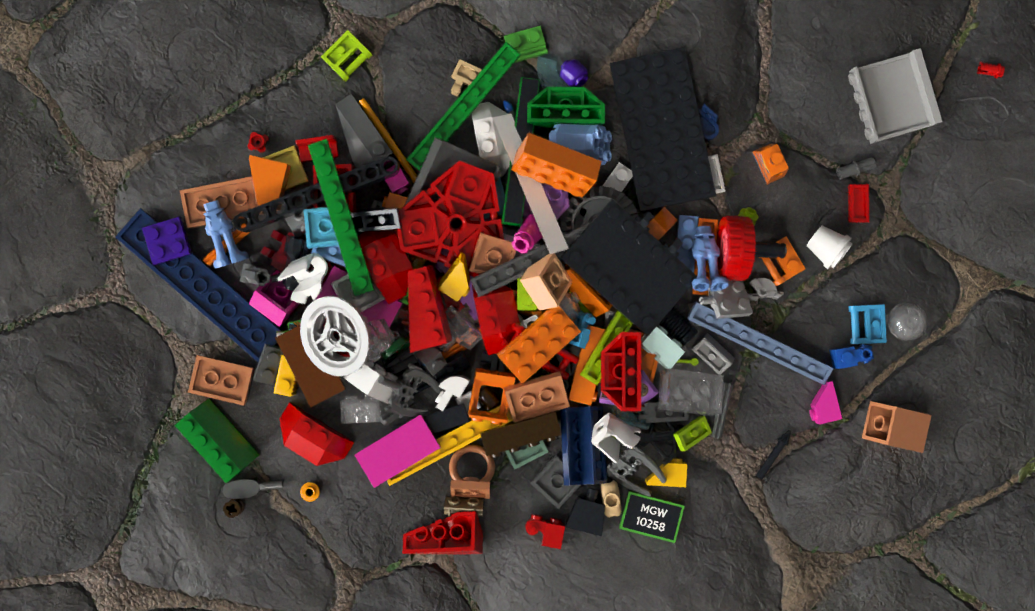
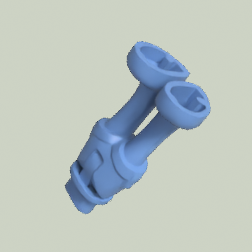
M216 200L203 204L206 213H203L206 221V234L208 236L211 235L216 250V260L213 262L214 268H220L248 259V253L237 248L231 231L233 228L232 220L228 218L224 208L220 207L219 201ZM221 235H223L230 255V260L224 251Z
M710 226L696 227L692 255L697 260L698 273L697 278L692 281L693 289L701 292L709 289V279L706 276V261H708L710 291L723 290L729 286V281L726 277L720 276L718 272L717 258L720 256V248L716 244L715 235L712 233Z

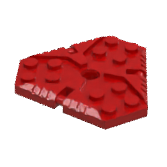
M459 160L430 184L431 187L426 191L422 190L399 209L402 228L397 229L401 251L437 263V261L442 262L448 268L463 253L465 254L469 271L480 232L504 239L501 218H498L497 212L500 210L494 173ZM437 193L440 198L434 202L430 197ZM490 213L491 219L484 220L483 214ZM459 218L462 224L458 228H453L451 220ZM442 248L449 250L447 256L440 254ZM469 271L470 276L476 277L480 275L479 273Z

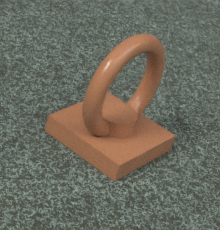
M466 445L458 449L452 455L449 463V472L453 479L450 485L451 497L490 499V480L495 472L494 459L491 455L486 456L484 447L479 445ZM476 452L485 458L487 472L482 479L475 477H464L462 479L459 476L457 462L462 455Z

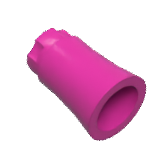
M533 214L525 217L522 226L514 235L512 246L520 253L528 252L543 238Z

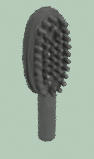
M250 479L235 480L224 485L223 494L231 499L248 498L256 495L260 490L283 488V480L262 483Z

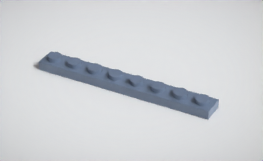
M695 301L687 317L688 320L825 385L834 369L732 318L717 319L713 309L700 305L697 301Z

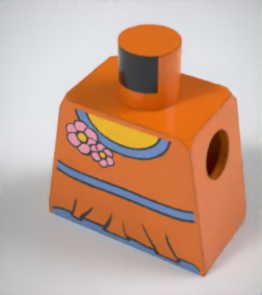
M768 144L752 151L766 184L785 177L789 168L778 144Z

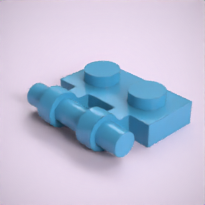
M578 309L571 310L569 312L570 319L581 332L569 343L585 349L591 332L587 327L589 324H594L596 318L592 314L583 313V311Z

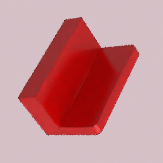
M334 135L295 140L299 148L300 161L302 163L313 161L308 145L325 139L329 142L333 158L339 157L337 138Z

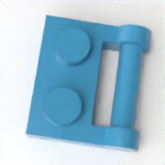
M885 304L848 306L849 312H851L852 328L850 344L887 343ZM859 311H864L865 338H860Z

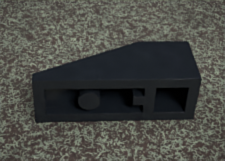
M370 208L351 212L356 232L402 228L399 208Z

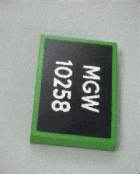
M628 491L619 529L675 543L685 506Z

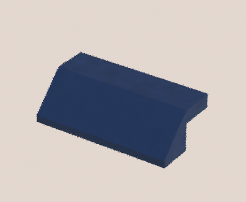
M603 406L561 409L564 485L607 483L606 455L591 442L593 427L603 417Z

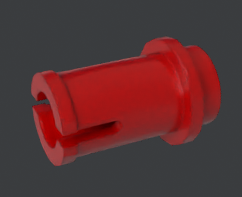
M980 62L977 74L990 75L997 79L1003 76L1005 67L1001 66V63L995 65Z

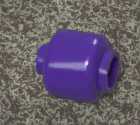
M577 59L566 60L561 65L560 77L569 87H582L588 80V70Z

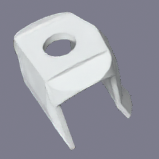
M312 253L292 261L277 280L280 281L294 275L299 285L293 291L291 300L305 304L309 296H312V299L315 300L322 289V281L328 272V265L320 254ZM310 264L314 266V271L307 270Z
M609 412L594 425L591 442L614 463H618L620 442L629 448L635 447L641 437L634 433H641V430L635 426L628 425Z

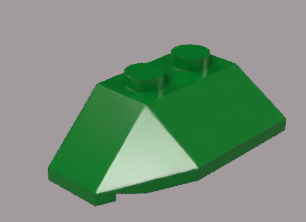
M546 87L527 103V123L544 128H553L555 124L602 125L605 124V104L586 87Z

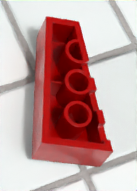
M433 265L408 271L410 353L451 342L453 339L441 294L438 290Z

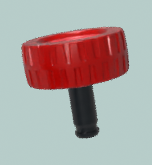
M724 216L719 222L716 244L720 248V256L717 258L720 276L726 277L730 281H745L752 272L755 257L784 258L786 256L787 247L785 243L756 242L755 227L751 218Z

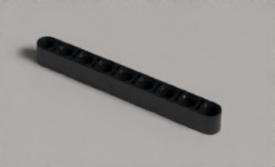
M385 157L339 175L345 195L396 176L400 171V165L393 157ZM389 162L395 163V168L392 171H386L385 169L386 164ZM375 169L377 171L376 176L371 179L368 178V171ZM353 176H357L358 183L356 185L351 186L349 184V179ZM320 183L239 213L233 218V226L237 230L247 233L303 212V209H311L326 202ZM316 190H320L321 197L314 200L313 193ZM302 197L303 204L296 207L294 203L296 198ZM283 204L285 207L284 212L278 214L276 211L277 206ZM265 211L266 218L260 221L258 215L260 212ZM243 218H247L248 224L245 228H241L240 221Z

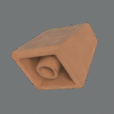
M870 401L862 438L923 453L932 415Z

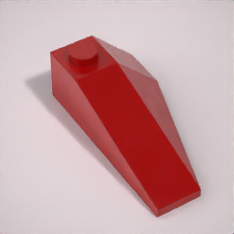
M457 512L445 519H439L428 526H422L403 534L402 554H483V533L477 512Z

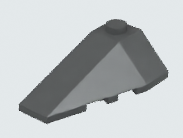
M349 94L336 104L350 155L357 168L385 157L395 156L352 94ZM375 169L369 170L368 173H367V175H369V174H370L371 172H373Z

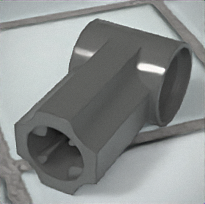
M244 263L239 281L264 286L266 283H269L271 276L267 270L261 269L259 266Z

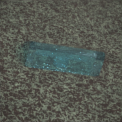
M613 405L611 414L628 425L646 430L649 429L650 423H646L645 419L638 420V415H645L644 412L621 411L616 405Z

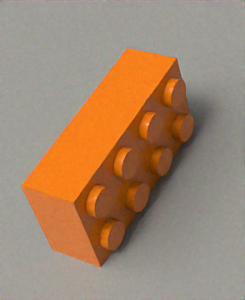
M528 133L516 151L511 170L521 176H528L537 182L546 183L555 189L564 190L573 196L583 198L597 181L601 161Z

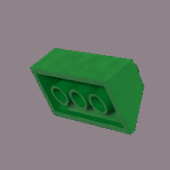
M210 398L190 411L175 425L225 483L232 481L260 456Z

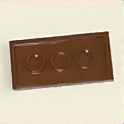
M300 325L275 337L310 407L346 390L340 376L330 375L322 371L310 360L301 341Z

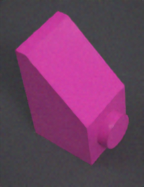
M826 381L825 385L822 384L810 404V417L817 424L842 419L833 381Z

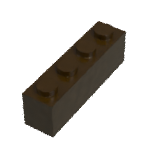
M555 411L480 432L486 456L491 455L492 458L503 455V451L510 450V453L521 450V446L527 444L529 447L537 446L541 440L547 439V442L559 439L558 436L562 435Z

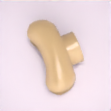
M613 480L610 483L601 484V497L605 516L608 518L620 516L622 510L617 482Z

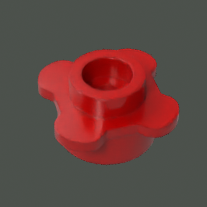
M252 132L247 145L248 149L264 153L269 137L266 134L260 135L257 132Z

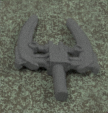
M412 363L408 364L409 369L404 371V378L401 381L397 379L395 382L383 376L379 377L378 383L392 388L395 393L393 398L389 399V405L384 409L396 415L417 417L430 414L427 409L410 408L407 404L411 398L414 399L415 396L413 394L418 392L417 385L422 381L431 386L435 392L440 393L442 391L434 377Z
M637 446L633 448L625 447L623 452H619L618 463L612 462V465L609 463L606 469L607 476L612 480L617 481L634 492L651 497L652 491L633 483L626 478L627 475H633L638 470V465L643 463L657 476L661 483H666L667 480L658 465ZM635 457L636 461L632 462L630 459Z

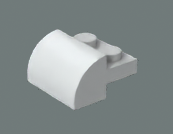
M454 375L445 379L439 387L446 391L442 390L435 401L438 403L436 408L444 411L453 395L460 398L471 379L462 375Z

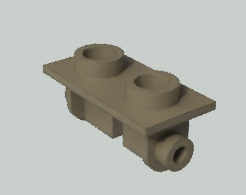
M456 496L445 497L444 514H448L450 517L457 512L476 511L478 518L479 516L483 517L484 499L474 497L459 498Z

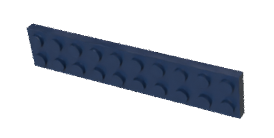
M140 208L115 238L259 362L264 344L276 346L278 344L275 339L277 337L276 331L282 330L252 307L249 301L194 253L153 265L142 228L158 222Z

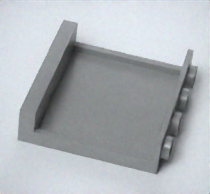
M921 48L913 50L908 54L863 67H854L849 71L848 79L854 87V99L859 104V116L865 124V136L870 141V144L943 122Z

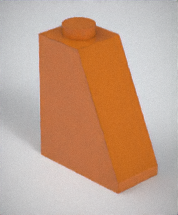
M249 155L257 204L263 205L283 197L291 166L286 163ZM282 204L278 205L276 210L281 211Z

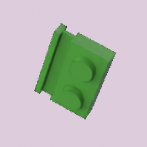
M541 26L504 36L505 42H508L521 54L515 63L548 54Z

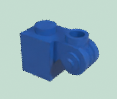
M861 344V347H858V349H855V346L829 349L832 367L842 369L858 366V362L869 363V361L874 359L872 346Z

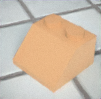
M549 253L531 265L520 279L539 310L558 307L572 284L571 278L555 253Z

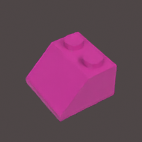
M276 270L272 275L278 274V273H281V272L278 271V270ZM270 279L269 283L259 286L255 290L249 304L280 327L292 315L300 303L291 300L293 291L286 289L282 281L272 283Z

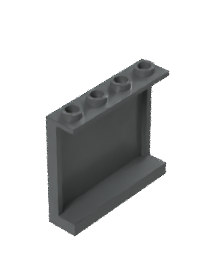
M435 136L405 204L422 190L426 191L431 187L430 184L459 160L494 173L495 182L498 181L501 175L500 167ZM435 193L430 198L435 202L440 197ZM459 218L451 220L453 228H458L462 224Z

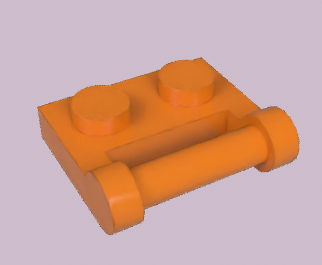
M787 236L775 242L778 244L785 243L787 247L784 258H775L784 275L780 276L770 258L759 257L763 260L773 277L775 286L782 284L806 269Z

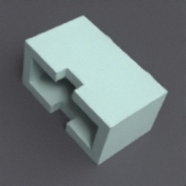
M659 326L649 336L643 335L641 347L647 353L655 354L654 359L664 368L671 369L685 351L681 349L682 344L674 338L671 340L667 336L668 332Z

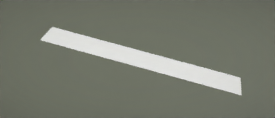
M510 113L493 117V120L513 165L516 151L522 141ZM515 172L549 253L553 254L569 249L541 183Z

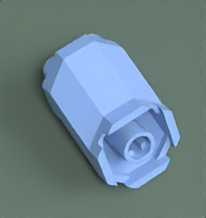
M555 124L553 127L555 130L549 133V141L600 160L601 165H605L606 162L612 159L610 151L612 134L610 131H606L604 126L599 124Z

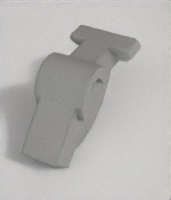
M755 278L750 282L760 299L766 297L777 300L784 295V292L777 291L775 284L769 279Z

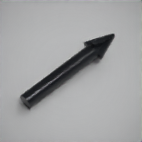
M791 430L778 438V443L756 474L759 479L762 480L784 446H788Z

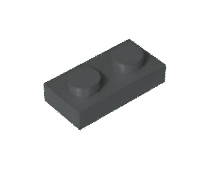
M264 344L253 376L254 381L273 385L280 365L281 355H283L280 347Z

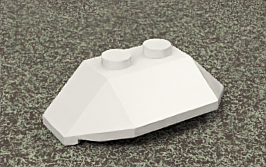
M490 102L480 103L472 112L479 156L499 165L500 177H503L509 168L510 158L493 117L508 113Z

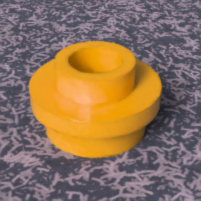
M308 482L302 486L300 494L305 501L312 502L319 497L320 489L317 484ZM307 489H312L313 495H308Z

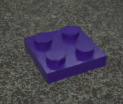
M181 217L142 228L153 265L192 254Z

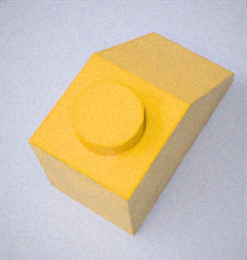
M461 253L440 279L438 290L457 302L470 291V276L465 254Z
M673 458L668 464H661L659 468L667 479L666 483H661L654 473H651L645 479L647 485L686 487L687 463L682 462L681 458Z

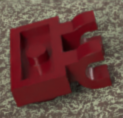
M273 230L270 236L282 242L278 252H275L264 246L260 253L273 259L270 265L283 272L287 260V254L284 252L287 236L277 230ZM291 232L287 234L290 236H294V234Z

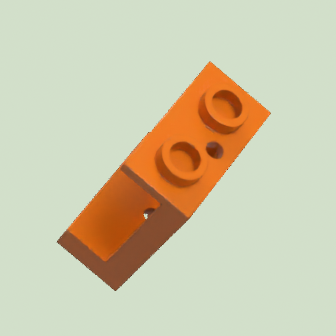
M481 368L475 369L468 416L473 421L483 422V420H490L491 423L501 425L502 422H508L509 405L504 387L514 385V374ZM487 385L503 389L499 412L493 413L477 409L481 386Z

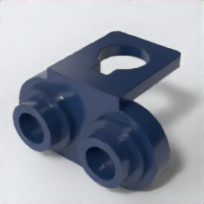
M704 104L702 110L698 108L704 139L713 140L719 133V126L717 124L719 116Z

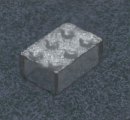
M670 368L660 371L658 410L708 416L722 414L723 375Z

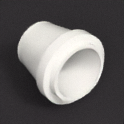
M822 225L812 236L807 247L824 263L823 266L829 269L830 267L835 268L853 243L850 242L852 239L850 236H844Z

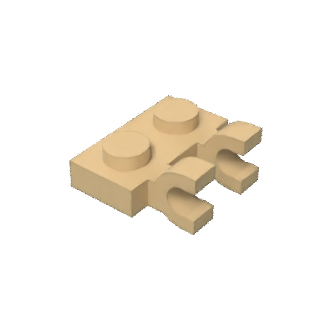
M459 59L451 76L452 79L456 80L451 89V94L459 97L463 84L469 86L482 69Z

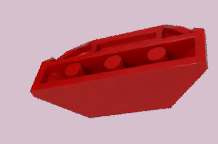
M383 230L365 231L359 234L358 238L368 270L386 302L390 305L405 297L408 291V271L413 270V266L406 252L401 251L397 234Z
M472 285L474 302L487 355L497 354L505 348L501 346L504 339L511 341L516 331L511 329L513 323L516 322L520 325L514 292L506 285H503L478 297Z
M621 332L601 351V392L621 411H641V332Z
M289 402L280 417L284 446L316 466L345 459L355 443Z

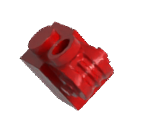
M532 514L531 518L526 522V531L530 535H536L538 531H541L543 533L542 546L561 549L565 523H561L562 520L557 518L543 520V516Z

